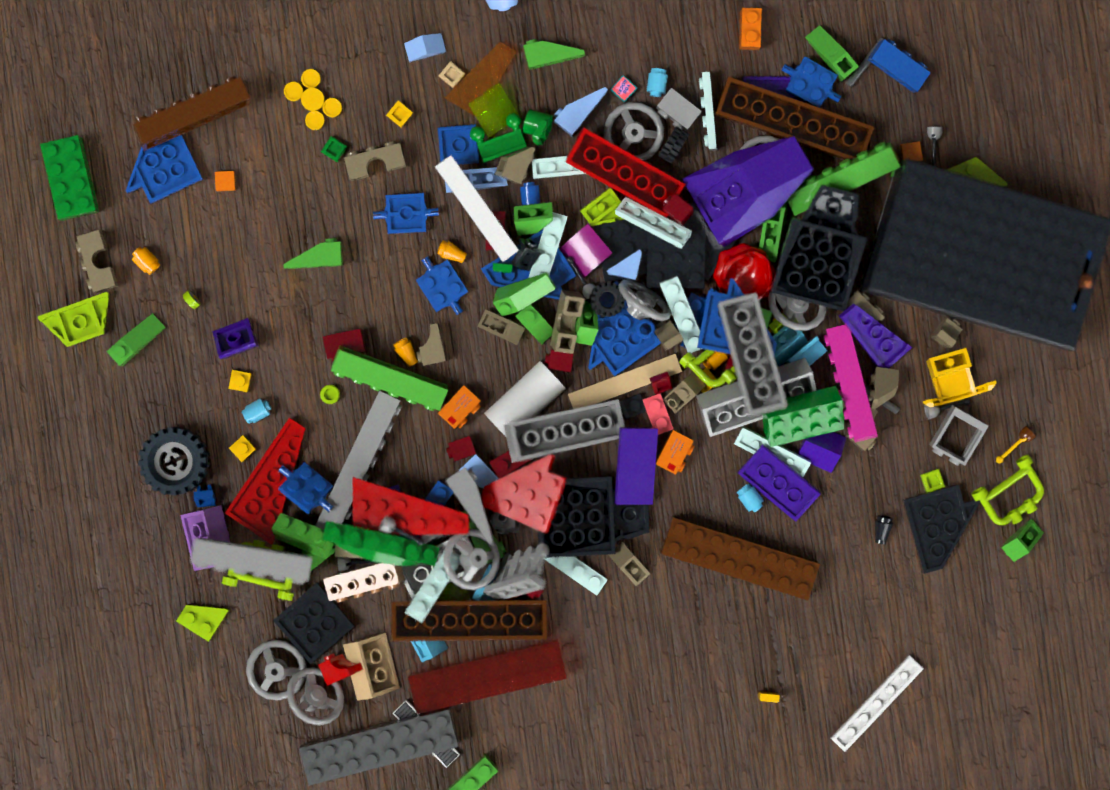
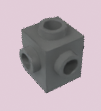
M495 511L492 513L490 522L497 533L508 535L509 532L519 533L520 522Z

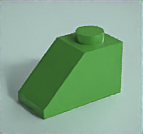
M552 202L514 207V223L518 236L536 234L553 221Z
M584 301L581 317L576 319L575 333L577 335L576 343L593 345L599 330L598 315L591 309L592 306L589 304V301Z
M531 304L523 308L515 316L541 345L552 336L553 328Z
M1030 519L1011 535L1001 548L1015 562L1032 550L1044 532Z

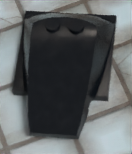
M821 184L802 219L791 218L770 289L771 293L845 311L867 237L858 235L855 229L858 215L859 195L857 193Z
M612 477L566 479L548 533L537 530L538 545L543 543L548 546L547 551L549 552L545 558L616 554L615 543L617 541L650 533L648 505L615 504V489L612 487Z

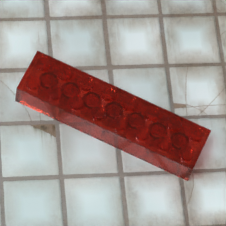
M558 639L408 675L416 714L567 679Z

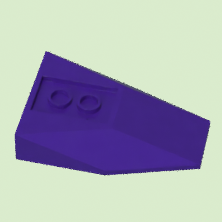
M793 136L735 151L682 180L717 242L726 247L774 217L814 169L798 141Z

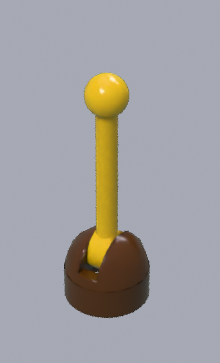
M1027 426L1023 427L1019 432L1020 439L1002 456H998L996 462L1001 464L1004 458L1021 442L1032 441L1036 437L1035 434Z

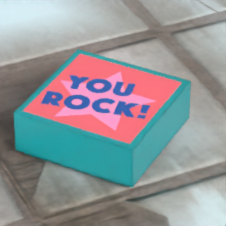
M623 75L610 90L625 103L636 91L637 87Z

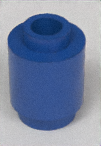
M535 182L523 183L524 187H520L522 205L541 203L539 185H535Z
M641 320L635 326V333L641 339H648L655 333V326L650 320ZM642 326H646L648 328L647 333L641 332Z

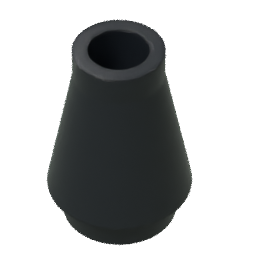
M878 515L877 519H875L876 543L886 544L894 524L892 517Z

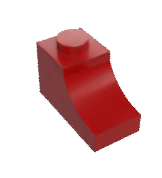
M333 653L324 657L325 661L318 664L327 686L363 670L361 663H352L343 654L335 656Z

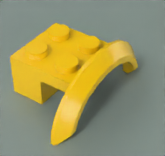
M966 348L932 357L926 363L937 398L925 400L923 404L929 407H936L992 390L997 381H991L975 387L970 372L972 365Z

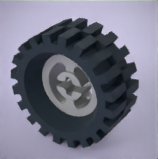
M178 427L161 429L149 436V439L142 445L144 446L143 449L139 452V456H141L138 461V466H141V471L139 472L146 479L144 482L147 485H151V489L161 492L160 494L172 496L192 491L203 482L202 479L208 473L206 470L210 462H208L209 452H206V445L200 441V437L197 434L194 435L188 429L185 430ZM177 447L186 453L188 465L183 470L182 467L185 460L182 459L177 462V466L175 464L167 466L168 469L175 470L176 472L175 475H171L162 466V456L165 452L167 453L165 463L172 461V457L179 458L183 456L178 452H174V448Z

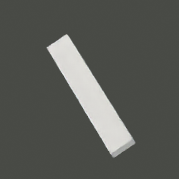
M449 156L435 166L502 262L519 251L453 157Z
M908 655L833 734L831 739L845 752L924 668Z

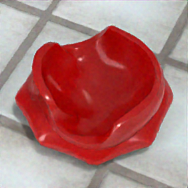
M741 243L720 252L713 277L721 293L727 294L730 278H732L745 296L756 293L759 301L769 295L776 270L763 249Z

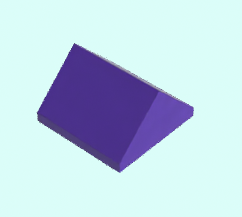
M248 318L212 331L220 359H226L259 346Z
M831 432L803 439L797 454L810 460L812 465L831 473L842 455L846 437Z

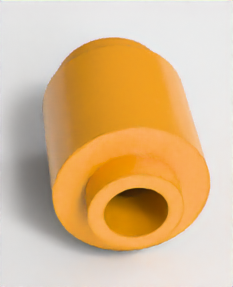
M138 247L132 253L134 256L132 261L144 273L147 272L151 275L159 268L158 259L146 247Z
M714 352L702 363L708 369L715 370L728 359L730 354Z

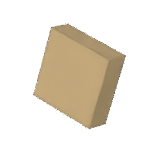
M450 61L438 77L454 89L465 73Z

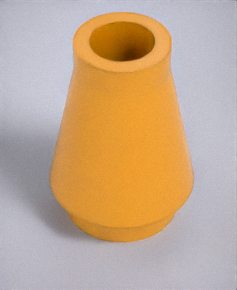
M443 240L437 251V254L441 255L440 258L463 263L467 254L449 240Z
M407 337L393 344L395 352L408 367L418 362L411 340L408 341Z

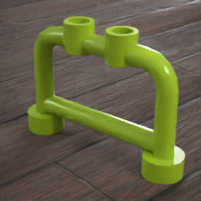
M705 350L698 357L688 352L679 361L684 368L689 367L710 387H719L725 382L730 385L737 379L734 366L727 369L716 380L711 379L699 367L715 351Z
M1029 454L1022 456L1016 461L1020 469L991 491L988 492L985 486H982L971 493L975 501L980 500L990 519L997 525H1006L1010 522L1017 524L1023 520L1021 514L1024 512L1030 514L1038 509L1036 504L1044 495V487L1031 466L1033 460ZM1028 474L1036 488V494L1032 498L1025 500L1018 508L1008 512L1004 518L998 517L989 501Z
M255 539L253 543H240L243 545L256 546L283 551L284 548L283 546L272 544V548L264 546V541ZM229 569L227 576H223L222 584L237 587L239 579L278 589L277 598L288 601L293 599L294 593L290 592L293 582L290 578H286L285 583L267 578L255 577L247 573L245 575L234 573V569Z

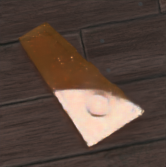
M499 42L450 91L445 99L478 118L515 56L516 51Z

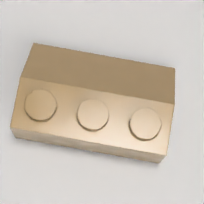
M386 633L343 644L346 659L352 663H361L363 670L351 675L357 700L371 699L400 688Z

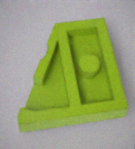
M610 187L580 210L591 226L624 220L615 215V210L621 201Z
M187 604L176 622L209 642L229 609Z

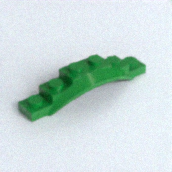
M326 521L322 540L333 542L338 547L356 556L378 563L398 566H412L421 563L435 566L440 548L428 544L419 546L415 541L330 521Z

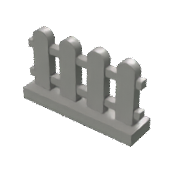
M540 543L536 549L531 546L528 547L525 553L517 550L514 556L509 553L505 554L501 563H499L496 580L493 581V584L486 585L483 593L500 601L543 589L546 581L539 578V575L543 570L542 565L545 556L549 552L547 551L548 546Z

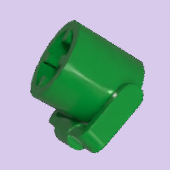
M529 109L524 121L523 133L533 135V142L536 145L542 146L552 130L553 115Z

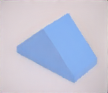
M441 33L422 35L404 43L409 62L446 52Z
M638 250L606 272L608 275L636 280L642 252Z

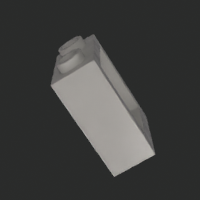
M952 405L929 445L933 447L932 451L942 457L943 454L949 456V461L959 466L960 463L966 465L989 426ZM954 416L977 428L961 457L938 444Z

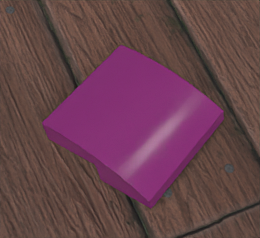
M589 224L584 226L560 248L566 257L571 256L574 258V263L583 278L613 254Z

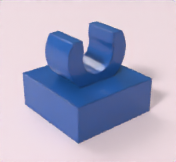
M208 485V490L202 491L201 486L197 487V491L194 492V501L197 508L216 506V498L211 485Z

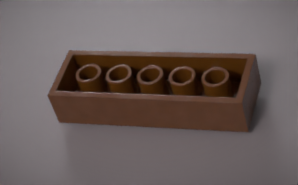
M230 77L224 81V84L220 86L214 84L208 87L207 91L202 94L196 92L190 95V99L186 101H175L171 104L172 107L159 108L153 112L154 115L149 117L144 115L137 118L136 122L133 123V128L143 151L250 104V96L241 77Z

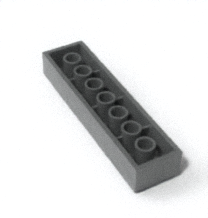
M450 706L304 743L299 747L308 785H313L456 748L459 746V740Z

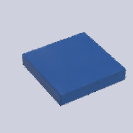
M476 124L438 128L440 162L452 156L458 165L479 163L477 143L470 137V130Z

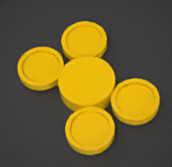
M308 69L301 76L303 85L308 89L303 92V88L299 83L290 82L284 88V95L290 101L301 99L304 108L311 111L305 118L307 127L311 130H319L323 127L325 119L318 110L323 108L325 115L333 118L341 113L342 105L335 98H329L325 101L323 93L316 88L321 81L319 73L314 69Z

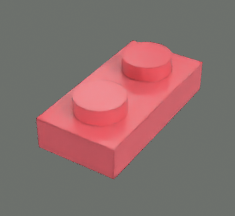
M661 394L643 399L651 426L658 429V435L673 430Z

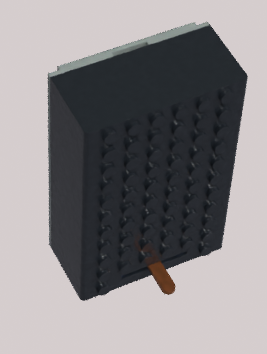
M907 158L901 160L900 168L894 171L859 291L1056 349L1075 351L1110 236V218Z

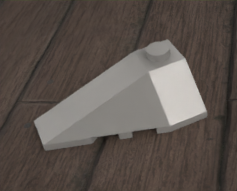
M464 467L448 478L446 482L488 543L492 545L494 540L479 488L475 482L477 477L471 469L468 471Z

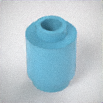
M651 68L647 84V92H650V96L661 97L662 94H666L668 75H666L665 69Z
M259 398L245 406V409L241 412L247 423L250 424L252 422L256 423L270 415L269 410L272 408L267 400L263 401L262 398Z
M748 483L737 491L739 500L748 512L751 510L756 512L763 507L762 502L764 500L754 486H750Z

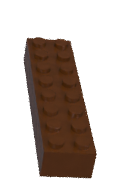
M731 77L726 79L714 114L782 139L794 136L800 145L844 160H852L860 152L867 150L874 126Z
M671 517L660 552L662 555L804 600H809L820 566L817 562L675 517Z
M546 600L436 601L422 623L405 613L411 602H391V642L547 639Z

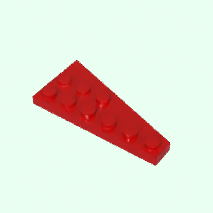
M290 417L225 512V514L271 545L275 541L272 527L280 513L283 512L287 498L279 491V487L287 479V477L279 472V469L282 465H285L291 472L294 471L306 430L304 426Z
M352 477L353 527L388 535H402L395 530L387 533L379 529L383 518L387 515L394 519L397 528L411 535L469 534V514Z

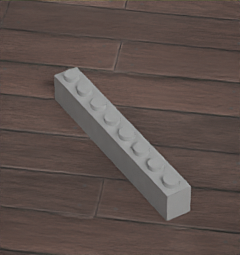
M382 391L378 392L327 500L334 507L330 512L323 508L315 527L324 530L326 521L343 524L345 519L349 520L353 512L350 509L353 503L352 477L364 481L368 480L370 476L367 474L369 467H374L378 459L375 455L378 450L381 451L386 442L383 438L386 432L390 433L394 423L391 421L394 415L398 416L402 409V405H400L401 400Z

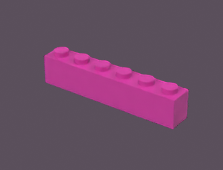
M846 325L826 329L827 335H824L825 343L832 350V353H829L831 365L835 364L837 370L833 372L835 382H840L841 390H838L846 405V408L843 409L845 420L849 419L851 427H847L850 439L854 438L855 443L876 438L878 436L851 331Z

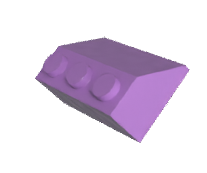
M221 505L180 515L191 557L194 539L197 537L230 542ZM192 563L194 571L207 569L195 567V563Z

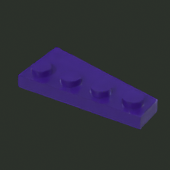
M854 303L839 315L877 367L890 368L912 348Z

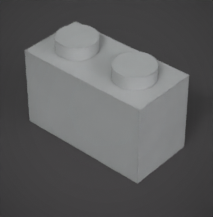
M672 88L656 107L659 110L657 113L661 117L671 119L674 122L672 124L674 127L677 126L685 131L689 129L702 112Z

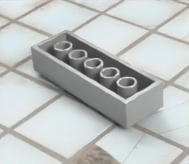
M753 293L719 302L717 307L748 418L786 408L785 395L757 294Z
M806 358L777 367L785 398L817 391L813 373ZM738 381L696 395L702 419L710 437L763 419L762 414L748 418Z
M619 399L504 425L512 463L619 439L620 427H625Z
M200 537L194 539L191 563H195V567L207 568L210 565L215 566L214 570L226 571L227 569H234V573L243 575L247 572H253V576L265 578L266 575H272L274 580L284 581L285 578H290L293 583L304 584L305 581L309 580L313 560L311 555Z

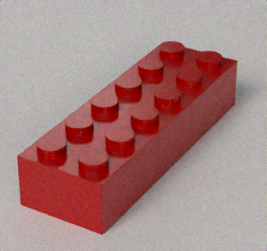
M582 128L564 161L666 218L668 215L663 211V202L669 195L671 197L674 194L679 196L685 186L681 181L585 128Z

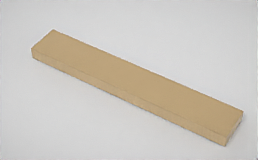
M676 354L569 393L568 396L573 409L595 405L651 383L649 378L664 372H668L669 376L682 372Z

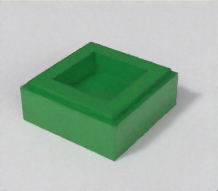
M331 136L321 150V153L338 162L347 146Z
M493 263L494 272H512L513 265Z

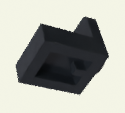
M519 238L518 243L521 248L511 262L515 267L529 271L541 252L533 240Z
M640 394L619 401L622 416H624L625 420L647 412Z

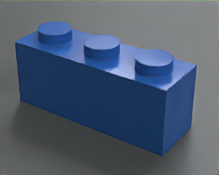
M889 39L880 40L867 60L912 93L918 92L930 74L926 70L927 66L922 62H915L911 59L912 55L908 52L897 49V45Z

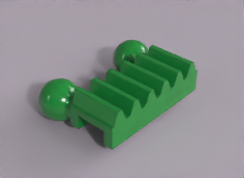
M510 113L506 117V124L513 131L491 139L483 140L485 131L480 126H475L470 130V137L473 141H476L483 162L527 147L519 126L521 118L518 114Z

